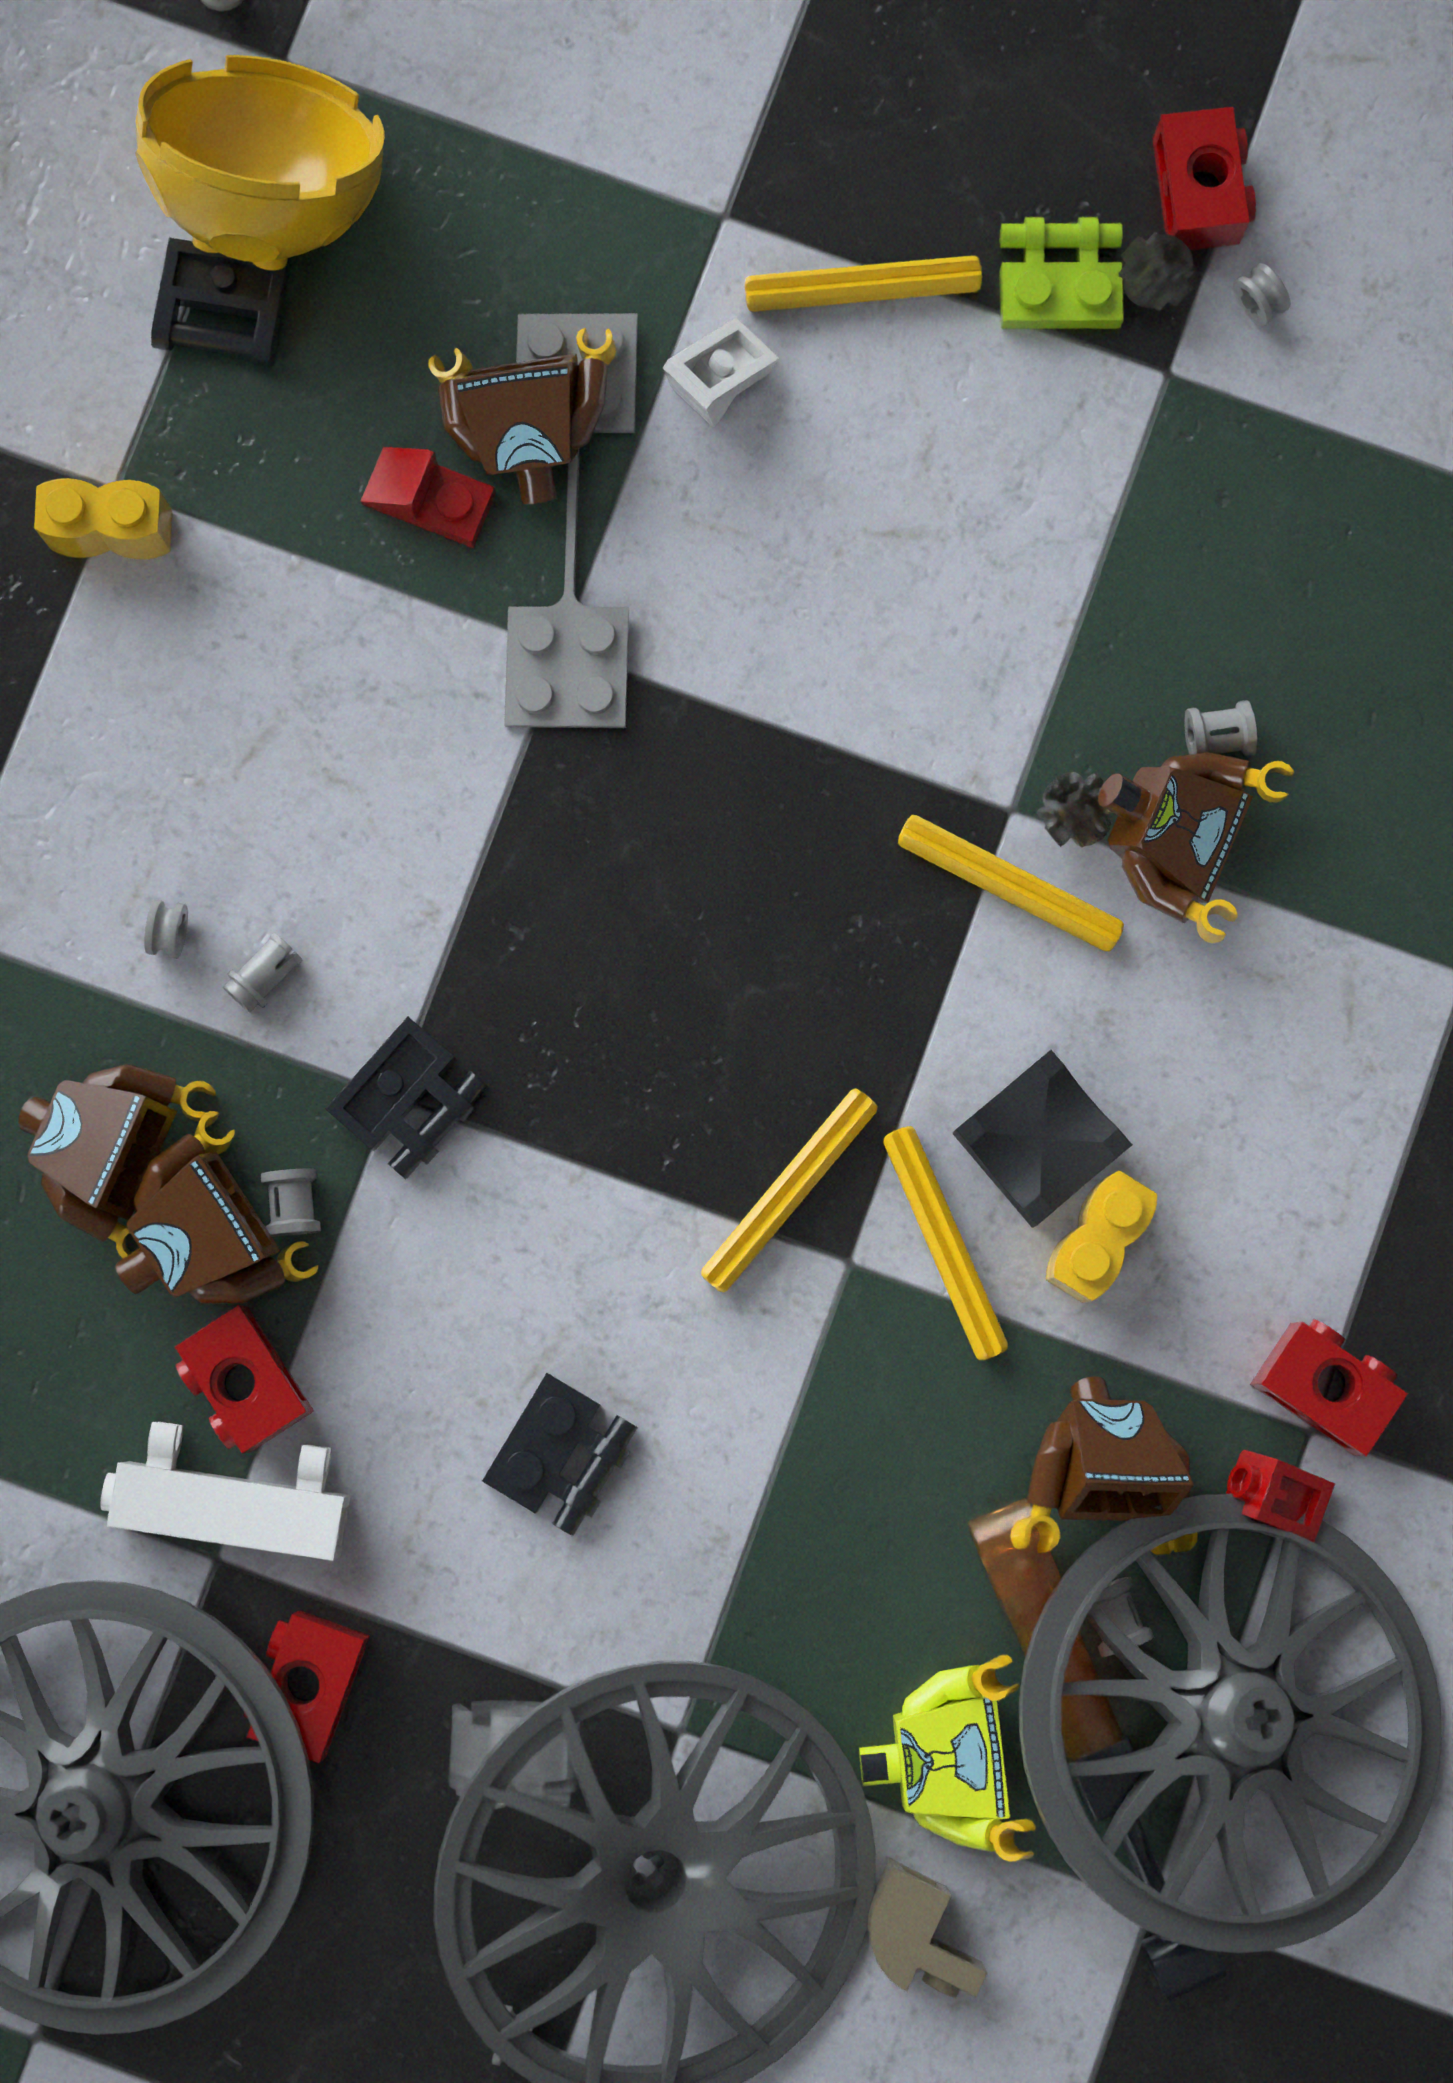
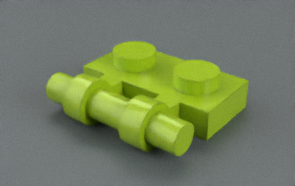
M1025 217L1024 223H1001L1000 247L1023 248L1024 259L1022 263H1002L1001 329H1120L1123 322L1122 262H1098V248H1121L1122 224L1099 223L1098 217H1079L1078 223H1045L1044 217ZM1044 248H1077V262H1044Z

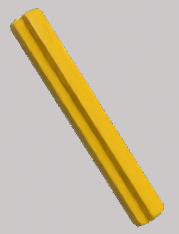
M973 255L750 275L746 278L744 284L745 300L748 310L757 312L969 293L980 289L982 271L979 258Z
M911 815L907 819L898 837L900 847L1105 952H1110L1116 946L1124 930L1122 920L917 815Z
M856 1088L847 1094L705 1264L701 1275L716 1290L720 1292L729 1290L875 1115L878 1106L870 1097Z
M905 1126L887 1134L884 1138V1146L976 1358L987 1360L1004 1353L1008 1349L1007 1340L916 1130L912 1126Z

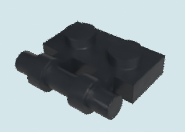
M407 1016L325 1110L372 1151H375L390 1133L398 1139L403 1146L387 1164L406 1180L422 1161L428 1165L436 1156L439 1150L435 1146L458 1120L465 1123L474 1113L476 1108L472 1104L488 1086L471 1071L463 1077L454 1089L447 1084L441 1076L456 1058ZM429 1092L440 1102V1105L416 1131L403 1119L420 1099Z
M546 1373L482 1482L535 1514L548 1493L553 1494L564 1501V1504L552 1524L569 1535L574 1536L584 1517L587 1515L592 1518L600 1505L601 1500L596 1497L614 1467L621 1468L629 1456L630 1451L625 1448L638 1427L616 1415L605 1435L600 1434L590 1428L589 1424L601 1404L551 1374ZM579 1443L592 1451L593 1455L574 1484L560 1476V1473Z

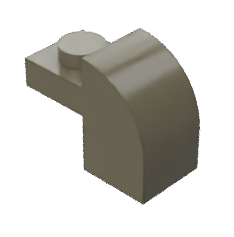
M889 1858L874 1890L867 1926L872 1950L880 1968L895 1985L906 1992L919 1968L925 1971L922 1981L932 1988L954 1998L957 1997L960 1989L977 1997L987 1975L982 1961L933 1937L951 1898L947 1886Z

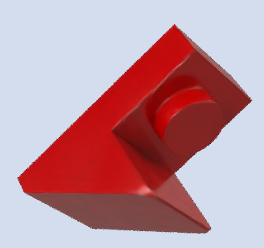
M383 447L361 499V504L474 548L495 498L496 491L494 486L438 465L435 452L431 450Z

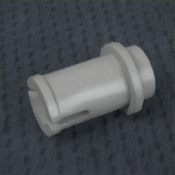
M275 933L269 937L270 939L237 973L234 970H230L227 974L230 980L223 988L249 1013L257 1005L264 1008L267 1005L264 998L296 965L303 961L296 952L291 951L293 948Z

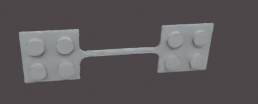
M518 314L517 362L577 353L579 365L583 359L576 340L578 331L586 328L588 333L587 347L598 349L606 341V329H610L616 346V354L611 363L607 365L608 378L605 406L594 433H635L638 315ZM580 448L575 458L568 463L565 586L563 597L558 603L549 607H508L505 727L626 728L629 607H587L580 604L575 598Z

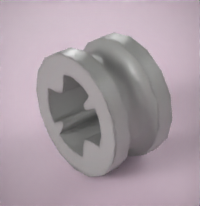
M1263 263L1252 268L1251 278L1242 276L1234 281L1233 289L1237 301L1248 317L1260 326H1266L1272 321L1274 311L1284 313L1291 306L1290 296L1282 280L1269 266Z
M154 900L152 902L145 927L144 948L146 954L156 955L159 950H166L170 958L178 959L181 956L188 925V908L186 904L177 903L174 908L169 909L165 907L162 900Z

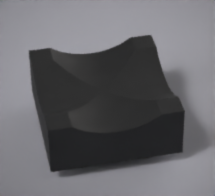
M1049 1050L952 1133L1032 1228L1039 1225L1133 1145L1091 1100L1052 1050Z

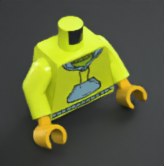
M1000 1655L981 1666L972 1665L937 1672L905 1698L902 1712L893 1715L895 1744L859 1748L863 1786L900 1783L902 1806L905 1812L914 1814V1818L919 1826L959 1846L992 1852L996 1851L1003 1860L1012 1862L1028 1859L1034 1855V1852H1024L1016 1847L1014 1843L1015 1831L1028 1832L1036 1829L1034 1823L1028 1819L1004 1823L998 1820L1010 1818L997 1700L1012 1694L1020 1687L1019 1684L1005 1686L998 1681L996 1669L1013 1662L1008 1655Z

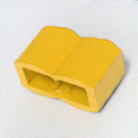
M54 479L36 486L34 529L50 549L65 556L87 558L98 556L111 550L126 558L152 559L171 552L172 509L160 489L145 482L121 480L107 483L97 488L88 482L78 479Z
M1120 1170L1097 1183L1088 1193L1081 1206L1078 1228L1069 1232L1053 1250L1047 1264L1046 1281L1081 1303L1093 1301L1104 1294L1114 1283L1121 1270L1125 1247L1137 1240L1149 1226L1156 1210L1157 1193Z

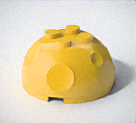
M226 55L225 69L192 72L193 61L188 59L160 70L145 83L139 95L135 121L137 139L135 155L139 167L162 212L166 217L172 218L180 228L193 236L192 242L194 246L202 251L221 253L230 258L250 261L257 267L265 270H280L287 265V258L326 246L344 234L360 218L379 185L385 139L382 122L378 115H374L372 124L358 109L359 94L325 74L297 64L271 58Z

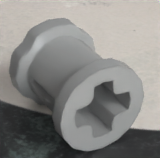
M1248 700L1237 702L1236 707L1233 709L1200 713L1197 708H1190L1185 711V737L1189 754L1204 752L1221 754L1241 751L1244 756L1255 755L1257 750V729L1255 716ZM1231 728V733L1210 735L1212 730Z
M287 1169L261 1174V1183L268 1186L271 1223L266 1226V1229L271 1237L304 1235L321 1231L320 1221L314 1219L312 1182L318 1179L317 1169Z
M1124 1577L1112 1581L1099 1595L1096 1603L1116 1627L1138 1646L1151 1640L1154 1636L1150 1627H1143L1129 1592L1134 1587L1131 1577ZM1102 1640V1643L1098 1646L1101 1657L1114 1655Z

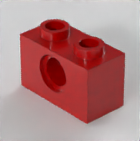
M1233 107L1161 115L1153 137L1168 252L1239 245L1249 222L1255 221L1256 198L1253 186H1244L1241 165H1246L1248 143L1245 129L1236 128ZM1208 172L1217 178L1220 185L1217 187L1202 186L1195 180L1193 174Z
M236 1306L175 1346V1349L182 1358V1361L175 1365L177 1372L194 1396L202 1392L205 1394L216 1412L209 1417V1421L219 1439L228 1449L237 1445L241 1453H251L314 1412L312 1406L247 1306ZM242 1364L252 1371L255 1378V1386L249 1397L242 1401H237L227 1393L225 1378L234 1366Z
M1313 1319L1310 1325L1303 1321L1290 1323L1250 1385L1352 1455L1367 1457L1408 1395L1407 1392L1393 1384L1398 1377L1397 1373L1369 1355H1365L1362 1361L1341 1348L1345 1338L1319 1320ZM1328 1366L1337 1368L1345 1379L1343 1394L1333 1402L1325 1399L1318 1388L1319 1375Z
M299 1610L291 1615L289 1623L282 1620L278 1621L271 1636L266 1657L275 1659L270 1674L284 1693L299 1725L308 1759L320 1763L327 1756L370 1635ZM294 1667H307L317 1675L319 1691L315 1699L308 1701L300 1700L290 1692L288 1676ZM244 1712L243 1717L248 1719L247 1715ZM251 1726L247 1737L258 1741Z

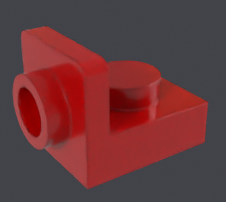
M1243 1450L1239 1455L1236 1466L1228 1477L1226 1494H1233V1498L1244 1501L1242 1515L1272 1527L1292 1532L1314 1543L1335 1483L1279 1459ZM1305 1514L1303 1524L1298 1523L1297 1521Z

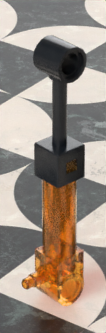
M1023 1498L967 1522V1525L1004 1615L1009 1618L1026 1658L1035 1626L1047 1600L1062 1578L1051 1552H1037L1040 1534L1035 1526L1032 1527L1031 1540L1027 1548L1016 1549L1011 1542L1013 1525L1018 1520L1031 1516L1032 1508L1027 1499ZM1079 1630L1072 1646L1064 1682L1100 1680ZM1062 1695L1061 1732L1066 1763L1098 1760L1134 1752L1129 1738L1122 1733L1107 1696ZM1143 1771L1108 1775L1072 1776V1779L1087 1814L1095 1822H1099L1109 1817L1113 1819ZM1138 1817L1123 1839L1122 1845L1135 1876L1161 1893L1166 1881ZM1156 1934L1141 1940L1148 1962L1167 2001L1227 1976L1218 1951L1203 1950L1172 1942Z

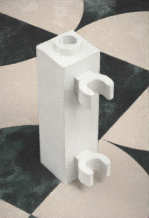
M152 1422L148 1440L147 1463L118 1462L116 1474L108 1473L103 1484L101 1510L109 1511L107 1526L331 1561L341 1558L351 1495L324 1491L332 1448L310 1444L302 1445L298 1465V1479L295 1487L177 1469L176 1463L181 1448L184 1425Z

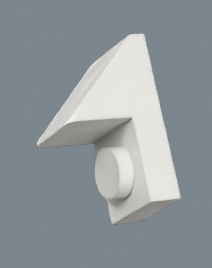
M734 318L669 358L663 370L672 389L714 427L719 423L735 396L767 376L779 357L738 318Z

